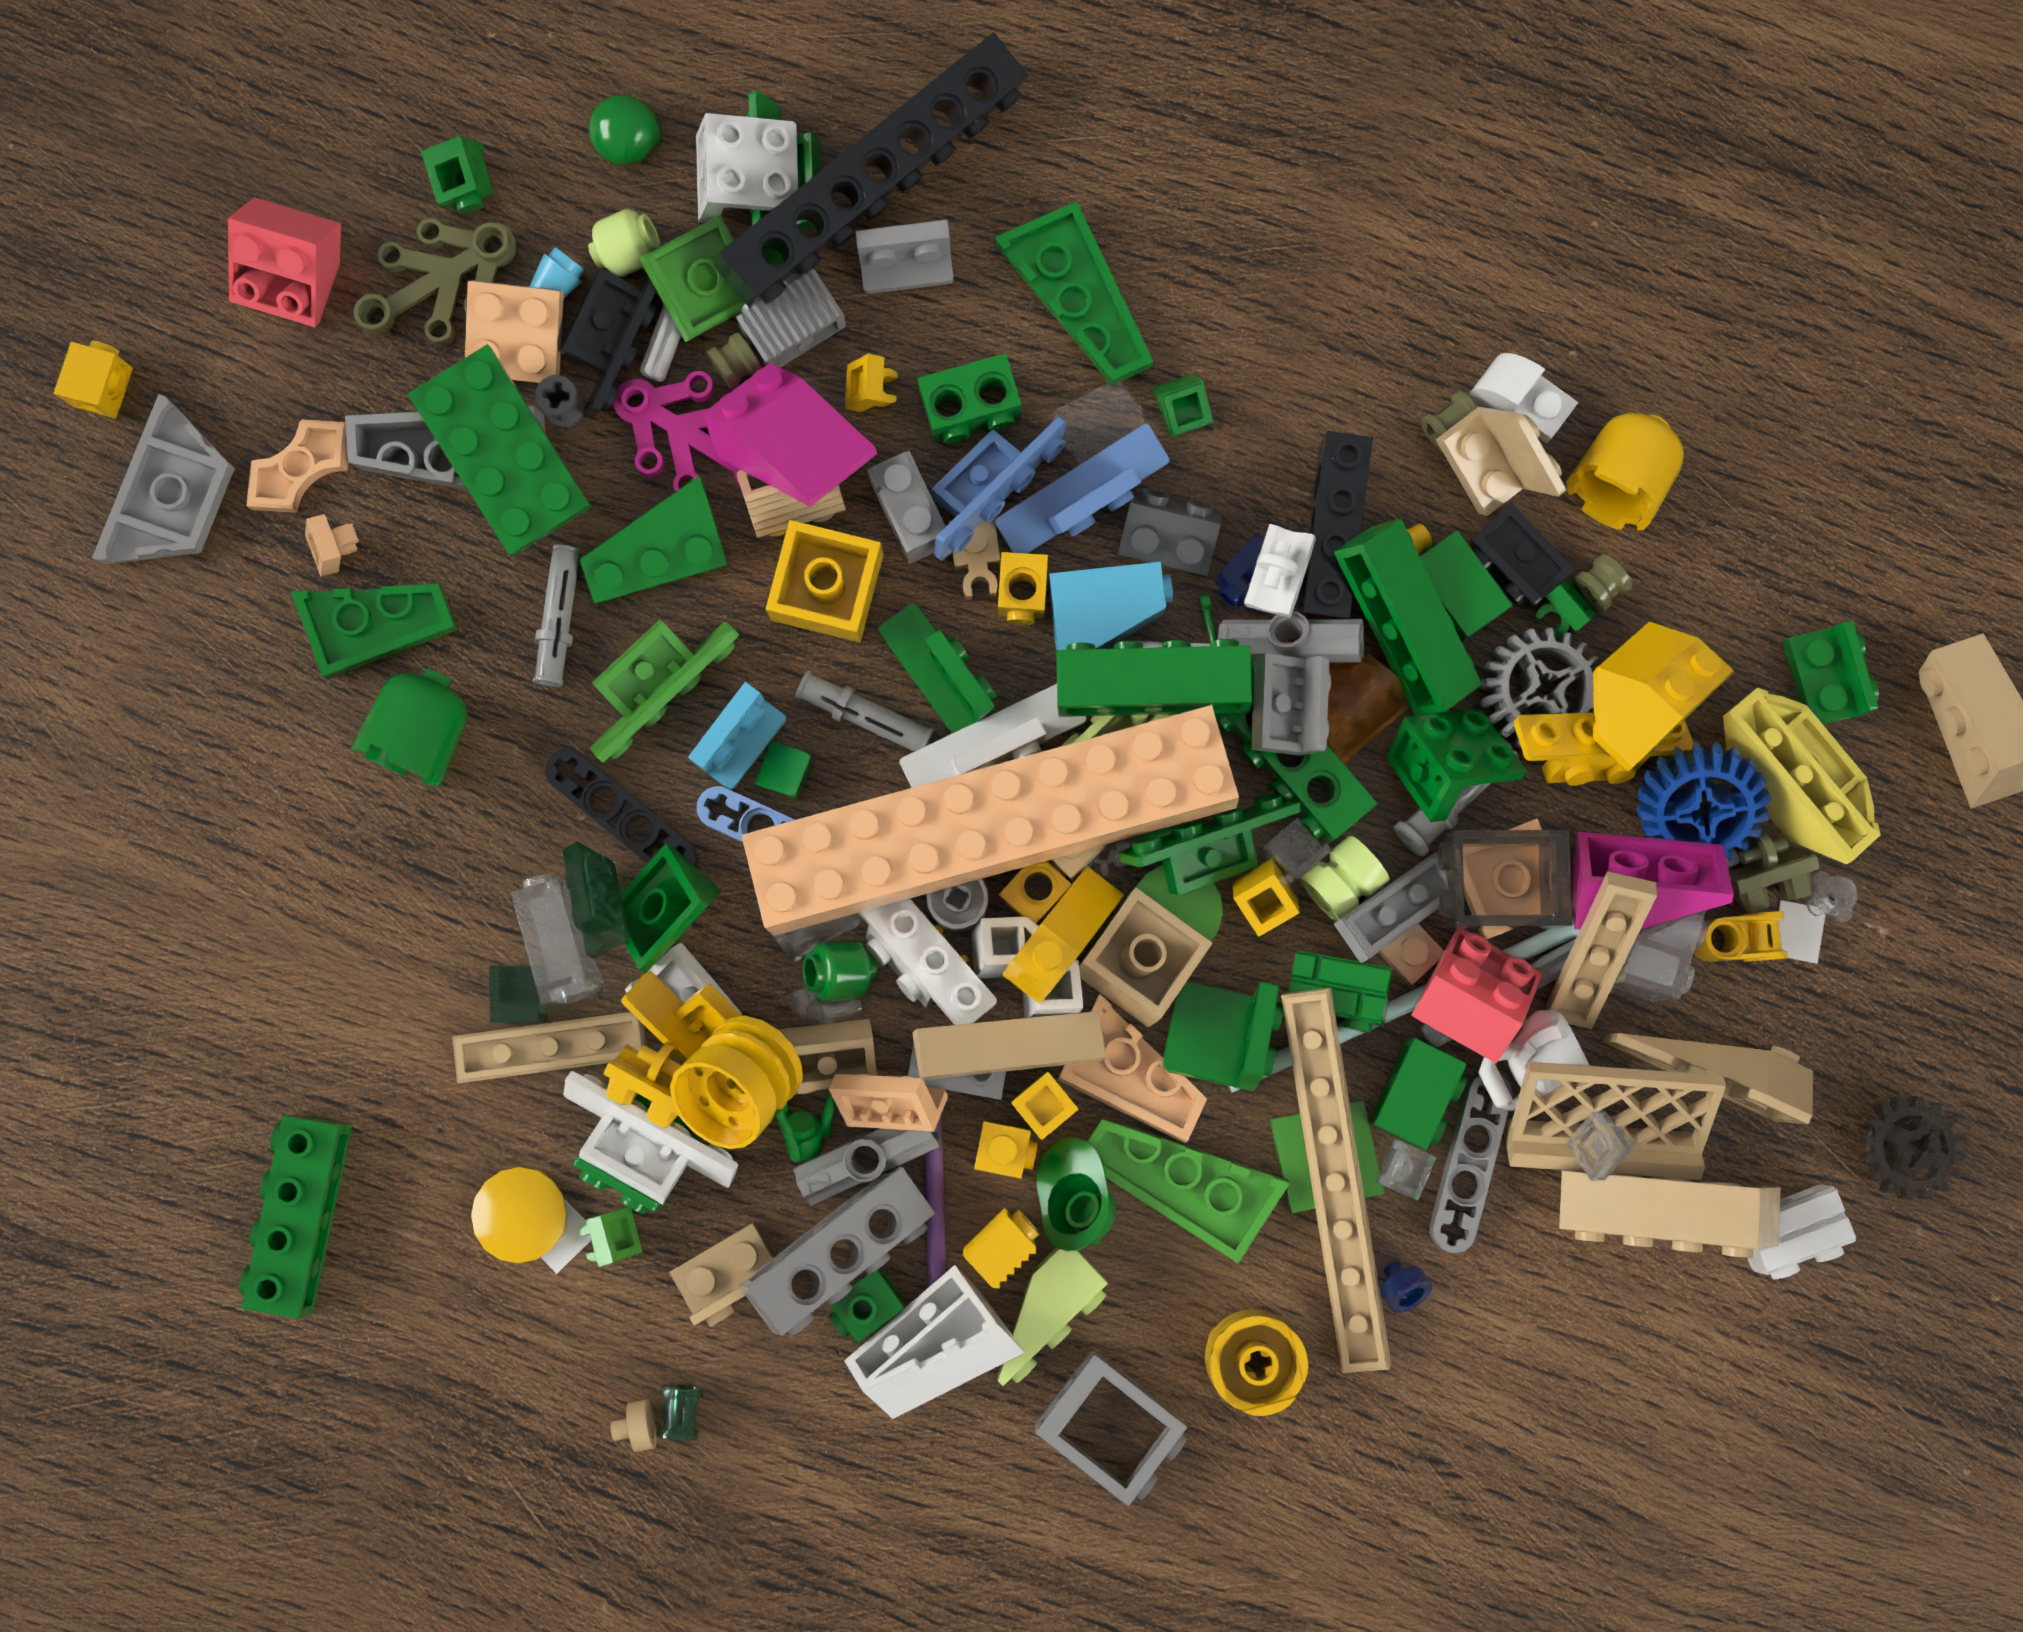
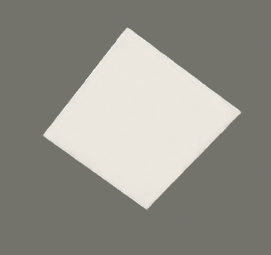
M1780 900L1779 911L1784 913V919L1779 921L1782 949L1788 951V958L1818 964L1826 909Z
M566 1199L564 1200L567 1211L566 1232L552 1250L541 1256L556 1274L591 1241L590 1234L581 1236L579 1231L583 1226L587 1225L586 1220Z

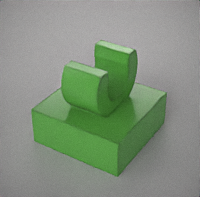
M629 1207L587 1219V1225L579 1230L581 1236L590 1234L594 1251L586 1254L588 1261H597L598 1267L643 1252L632 1210Z

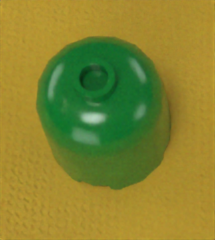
M425 669L422 676L409 672L397 674L387 680L381 688L350 750L364 753L363 758L401 776H404L406 771H409L423 778L422 784L440 788L467 723V705L459 694L449 689L452 680L438 672Z

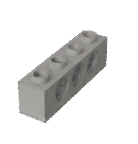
M894 1167L871 1181L738 1286L772 1333L783 1336L788 1332L790 1336H793L813 1321L814 1317L811 1312L826 1301L829 1305H832L847 1295L853 1288L849 1282L860 1273L865 1271L868 1275L881 1268L890 1259V1255L887 1252L899 1242L903 1241L906 1245L921 1236L928 1229L925 1222L936 1213L904 1168ZM881 1210L887 1218V1228L882 1235L875 1237L869 1229V1219L875 1211ZM842 1239L848 1244L850 1255L844 1265L837 1267L831 1260L830 1252L832 1246ZM806 1270L812 1279L811 1289L806 1295L797 1297L792 1291V1279L799 1271Z

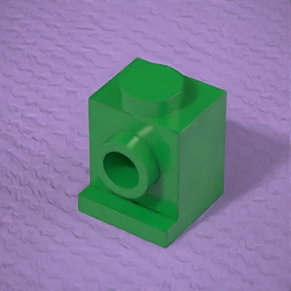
M460 135L421 151L438 205L457 209V212L460 214H467L482 209L484 207L483 198L494 194L482 156L485 150L481 142Z

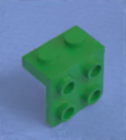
M1186 981L1175 997L1163 1056V1068L1169 1073L1254 1092L1263 1075L1271 1076L1275 1062L1276 1048L1269 1047L1271 1030H1279L1283 1017V1004L1277 1002L1279 986L1260 982L1254 995L1251 996Z

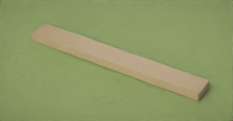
M1331 987L1283 993L1281 995L1341 1371L1342 1373L1389 1370L1391 1359Z

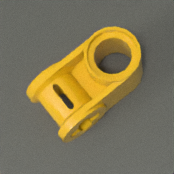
M1783 911L1750 913L1699 922L1692 928L1689 934L1690 949L1697 958L1708 962L1731 960L1751 962L1788 959V951L1782 949L1779 921L1784 919ZM1715 928L1720 930L1724 937V946L1721 951L1716 950L1712 945L1711 934Z

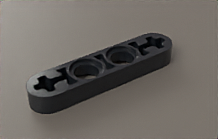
M564 749L555 752L546 763L545 773L550 784L646 863H649L659 852L655 849L653 856L650 857L647 855V851L659 843L663 832L666 831L669 837L662 842L673 846L677 851L684 847L686 851L683 856L697 868V851L690 842L584 756L574 750ZM576 760L578 764L575 767V771L587 781H590L593 773L597 775V778L585 787L580 799L575 796L576 793L582 790L578 784L568 778L563 780L562 783L559 781L562 777V772L558 767L562 762L571 765ZM601 788H610L616 793V805L608 813H598L592 806V797ZM646 817L653 826L650 838L641 843L633 842L627 833L629 823L634 818Z

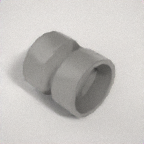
M978 879L928 893L927 906L934 921L943 929L954 933L968 932L975 928L981 918L986 917L989 908L988 890L983 880Z

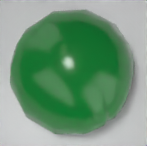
M629 94L611 96L604 99L594 109L590 118L589 139L598 155L615 165L642 163L649 151L661 144V120L649 104Z

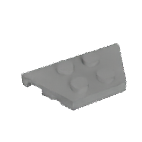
M158 394L92 556L94 560L100 563L114 564L201 553L234 472V466L163 395Z

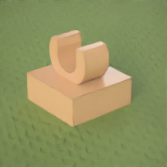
M325 514L306 519L305 537L320 577L339 572L341 555L357 551L355 543H358L359 540L353 524L342 525L331 530Z

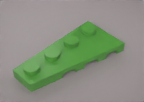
M1106 1117L1101 1118L1087 1140L1099 1152L1108 1180L1237 1263L1240 1262L1290 1184L1287 1179Z

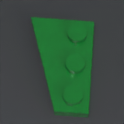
M700 474L675 493L657 503L632 523L624 526L581 556L580 563L594 604L728 565Z
M439 584L382 586L381 589L365 590L344 588L333 589V591L327 592L291 591L320 673L327 680L458 630L443 587Z

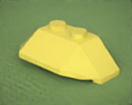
M1756 688L1723 715L1726 752L1734 746L1739 750L1741 759L1750 757L1755 762V771L1763 773L1766 780L1764 788L1768 789L1771 797L1770 804L1766 805L1769 818L1789 841L1848 864L1881 835L1878 823L1874 822V804L1867 777L1807 705L1783 696L1768 694L1767 690Z

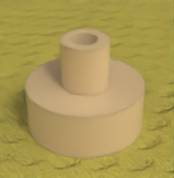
M648 1399L628 1403L626 1419L611 1421L613 1441L629 1438L634 1452L656 1448V1425L653 1409Z

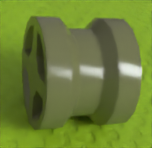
M738 332L729 337L728 344L721 348L713 347L706 352L717 372L731 391L740 386L742 378L748 374L754 375L755 372L762 368L752 350Z
M1602 554L1593 561V568L1590 571H1581L1572 579V584L1598 613L1606 611L1611 606L1612 599L1615 596H1623L1632 589L1631 579L1625 569L1614 558L1606 554Z

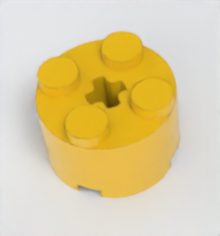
M1255 1309L1238 1311L1224 1318L1209 1334L1205 1349L1206 1371L1219 1395L1229 1405L1253 1416H1267L1286 1409L1296 1399L1308 1374L1307 1353L1298 1335L1276 1315ZM1258 1351L1262 1357H1267L1266 1360L1260 1362V1370L1257 1372H1253L1248 1365H1245L1246 1362L1251 1360L1250 1354Z

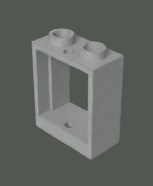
M1093 1348L1035 1424V1433L1128 1507L1135 1497L1143 1500L1148 1495L1158 1479V1476L1154 1473L1165 1457L1170 1461L1173 1460L1187 1441V1436L1183 1434L1187 1429V1425L1179 1415ZM1102 1377L1167 1426L1125 1483L1061 1434V1431Z

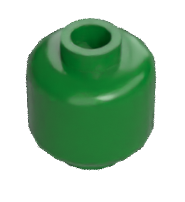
M851 939L817 943L811 950V953L805 957L802 968L803 980L807 990L813 992L820 1001L829 1003L861 999L867 993L870 982L875 980L877 972L874 957L867 953L865 947L858 940Z

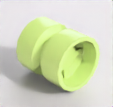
M1348 835L1329 852L1330 862L1318 861L1300 877V882L1308 895L1335 922L1358 907L1361 896L1372 897L1390 881L1388 873L1374 854L1357 838Z

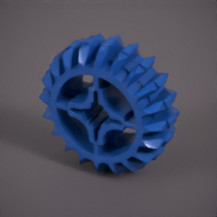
M1695 741L1692 745L1693 752L1684 754L1681 748L1675 746L1673 750L1675 759L1669 761L1659 756L1657 760L1659 771L1646 770L1644 778L1647 785L1639 786L1638 797L1642 802L1637 805L1638 817L1643 820L1641 822L1642 830L1646 836H1652L1651 838L1723 845L1726 859L1730 861L1733 856L1731 849L1736 846L1747 851L1749 842L1746 836L1760 838L1762 829L1759 823L1768 821L1769 812L1766 805L1770 804L1771 797L1768 789L1764 788L1766 785L1765 777L1762 772L1755 771V762L1750 757L1741 759L1739 750L1734 746L1724 754L1721 744L1714 741L1708 751H1703L1701 744ZM1708 777L1724 779L1736 787L1729 788L1728 784H1715ZM1689 781V783H1688L1685 787H1683L1682 789L1676 790V789H1677L1678 787H1680L1682 784H1684V783H1686V782ZM1703 790L1706 795V805H1704V816H1702L1700 812V802H1702L1701 792ZM1690 823L1692 825H1695L1698 829H1690L1682 827L1678 824Z

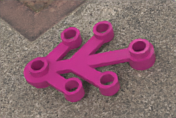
M695 371L690 373L684 382L654 388L649 382L642 379L628 380L619 386L618 393L613 402L618 416L624 422L633 426L638 449L635 456V465L644 477L655 478L663 472L665 467L661 453L655 449L651 422L667 432L677 474L673 483L675 492L681 488V484L685 480H692L698 476L695 473L690 446L733 472L735 480L741 489L736 475L741 469L718 458L710 435L701 431L708 429L703 413L708 409L675 415L663 407L688 399L696 402L708 401L714 394V384L707 373ZM703 380L708 383L707 389L704 392L695 393L692 391V385L696 381ZM639 394L644 396V401L639 407L628 405L629 399L633 395ZM647 456L658 458L657 465L652 469H644L642 467V462Z

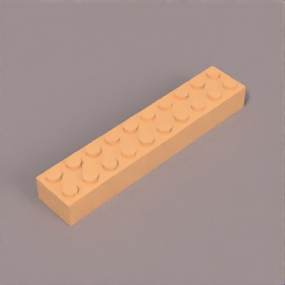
M1210 705L746 833L741 836L764 928L775 936L1236 809L1239 795L1213 707Z

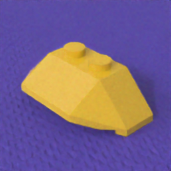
M1649 621L1593 672V708L1596 721L1593 725V739L1629 772L1734 673V670L1698 637Z

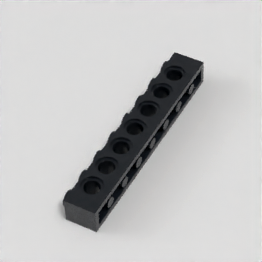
M993 32L721 250L713 264L714 267L749 309L760 300L765 305L770 304L787 289L783 281L794 272H797L800 277L807 274L822 260L818 255L821 250L829 244L834 249L840 247L855 233L856 230L852 227L853 224L863 216L870 222L889 206L890 203L886 198L896 189H899L902 194L909 191L923 178L920 172L923 167L931 161L936 167L942 164L957 150L953 145L955 141L964 134L971 140L990 123L986 116L993 110L998 108L1001 113H1004L1023 96L1018 89L1029 75ZM967 85L978 87L982 91L984 99L974 98L969 93ZM939 111L946 114L951 121V126L947 127L939 124L933 112ZM907 138L912 140L918 148V153L912 154L905 151L900 144V139ZM874 165L880 168L885 175V181L872 179L866 171V166ZM835 192L843 193L849 198L852 208L842 209L833 202L831 194ZM807 220L813 223L817 229L818 236L808 237L803 235L797 227V221ZM762 249H776L782 255L784 263L781 265L768 263L762 255Z

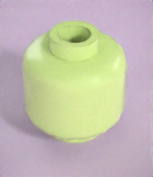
M627 208L597 221L592 228L593 242L588 245L590 255L599 269L606 268L617 277H626L644 268L639 258L659 248L660 239L656 228L646 214L639 215L636 211Z

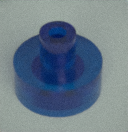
M1394 1261L1383 1270L1388 1280L1381 1289V1295L1395 1313H1403L1415 1308L1432 1291V1283L1418 1266L1403 1268L1398 1261Z

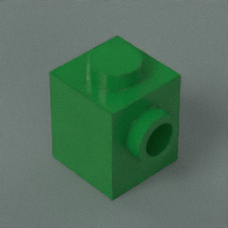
M879 1268L871 1274L863 1275L851 1284L852 1290L842 1299L830 1305L834 1311L829 1314V1318L844 1338L852 1335L854 1340L859 1343L902 1311L906 1306V1302L883 1269Z

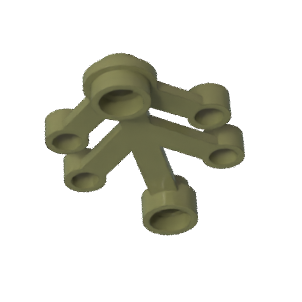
M434 218L422 220L417 226L416 233L421 243L427 249L437 250L445 244L466 249L452 259L404 249L399 243L393 241L382 244L378 250L377 257L386 271L400 273L405 269L427 274L386 299L377 294H368L361 297L354 307V317L357 323L365 332L371 335L385 334L393 327L396 316L438 291L432 317L426 322L424 331L433 345L437 347L450 345L456 335L451 321L463 276L477 268L475 281L494 283L497 269L507 265L515 256L517 249L515 237L506 226L500 223H484L477 227L475 231L442 225L440 221ZM429 229H439V234L436 238L432 240L425 239V234ZM495 241L501 242L502 245L498 251L494 253L487 252V247L490 243ZM390 253H400L398 261L394 263L386 262V258ZM467 297L465 298L464 304H463L464 311L466 312V314H467ZM375 313H384V319L380 323L371 324V317ZM440 325L447 326V332L444 336L440 338L433 336V331L436 327Z

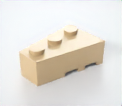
M1984 633L1932 650L1918 672L1919 680L1923 691L1929 699L1970 808L1972 809L2022 792L2023 700Z

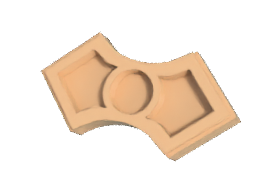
M301 419L294 439L283 451L270 458L251 461L246 506L251 510L297 513L302 496L316 480L333 472L348 471L346 423Z

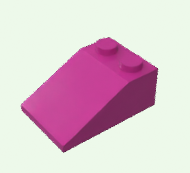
M772 363L759 369L752 377L732 392L724 395L720 401L703 413L718 458L809 507L877 454L875 446L802 378Z
M1579 831L1577 833L1570 876L1574 929H1581L1607 871L1656 882L1657 897L1641 929L1732 903L1734 894L1723 845Z

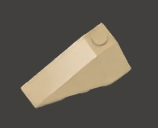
M1608 1033L1603 1038V1043L1663 1071L1723 1075L1726 1088L1722 1098L1771 1121L1809 1125L1812 1118L1813 1070L1798 1064L1800 1056L1781 1047L1772 1046L1771 1050L1623 1033Z

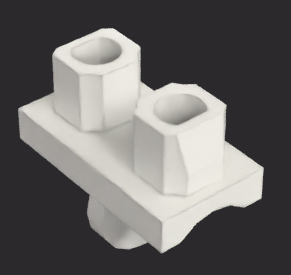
M1269 524L1244 601L1246 607L1291 618L1316 541L1315 535L1293 532Z

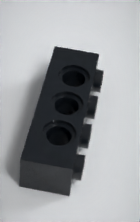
M1327 431L1319 445L1307 532L1308 534L1315 535L1316 541L1300 588L1297 612L1305 616L1307 620L1350 619L1353 591L1337 561L1334 551L1361 534L1373 437Z

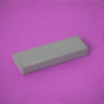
M1435 852L1334 923V926L1359 962L1363 963L1463 890Z

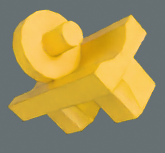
M666 1042L660 1051L656 1052L646 1045L637 1050L626 1044L614 1060L611 1059L603 1073L610 1078L606 1096L620 1105H630L637 1094L642 1095L652 1101L646 1113L649 1121L662 1128H668L674 1119L679 1116L672 1103L670 1089L674 1073L681 1066L672 1060L676 1046Z

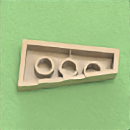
M1562 1171L1559 1229L1575 1230L1576 1240L1604 1242L1605 1234L1623 1235L1624 1245L1653 1247V1239L1672 1240V1250L1702 1252L1703 1244L1722 1246V1255L1753 1258V1249L1779 1246L1781 1187H1742L1736 1183L1702 1181L1698 1183L1675 1178H1642V1176Z

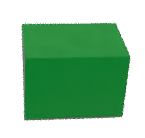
M666 843L606 912L638 970L646 974L671 949L722 890L673 846Z

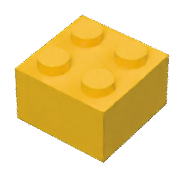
M789 520L765 609L771 621L861 643L883 559L881 542Z

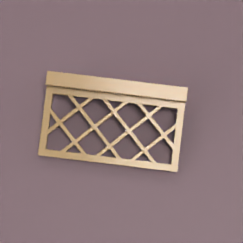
M1528 1061L1513 1119H1507L1504 1129L1509 1164L1511 1167L1701 1180L1705 1169L1702 1153L1726 1088L1723 1075ZM1538 1079L1560 1081L1563 1084L1544 1096L1536 1089ZM1594 1084H1608L1611 1089L1593 1099L1583 1091ZM1643 1087L1657 1088L1660 1091L1641 1102L1632 1095V1093ZM1691 1091H1707L1706 1097L1689 1106L1680 1098ZM1574 1095L1581 1105L1562 1114L1555 1105ZM1623 1099L1630 1108L1610 1118L1602 1110ZM1670 1102L1678 1110L1660 1121H1657L1650 1114ZM1543 1111L1553 1119L1549 1122L1528 1120ZM1591 1115L1600 1122L1598 1125L1575 1124ZM1640 1118L1648 1125L1644 1129L1624 1127ZM1687 1122H1690L1695 1127L1694 1132L1671 1131Z

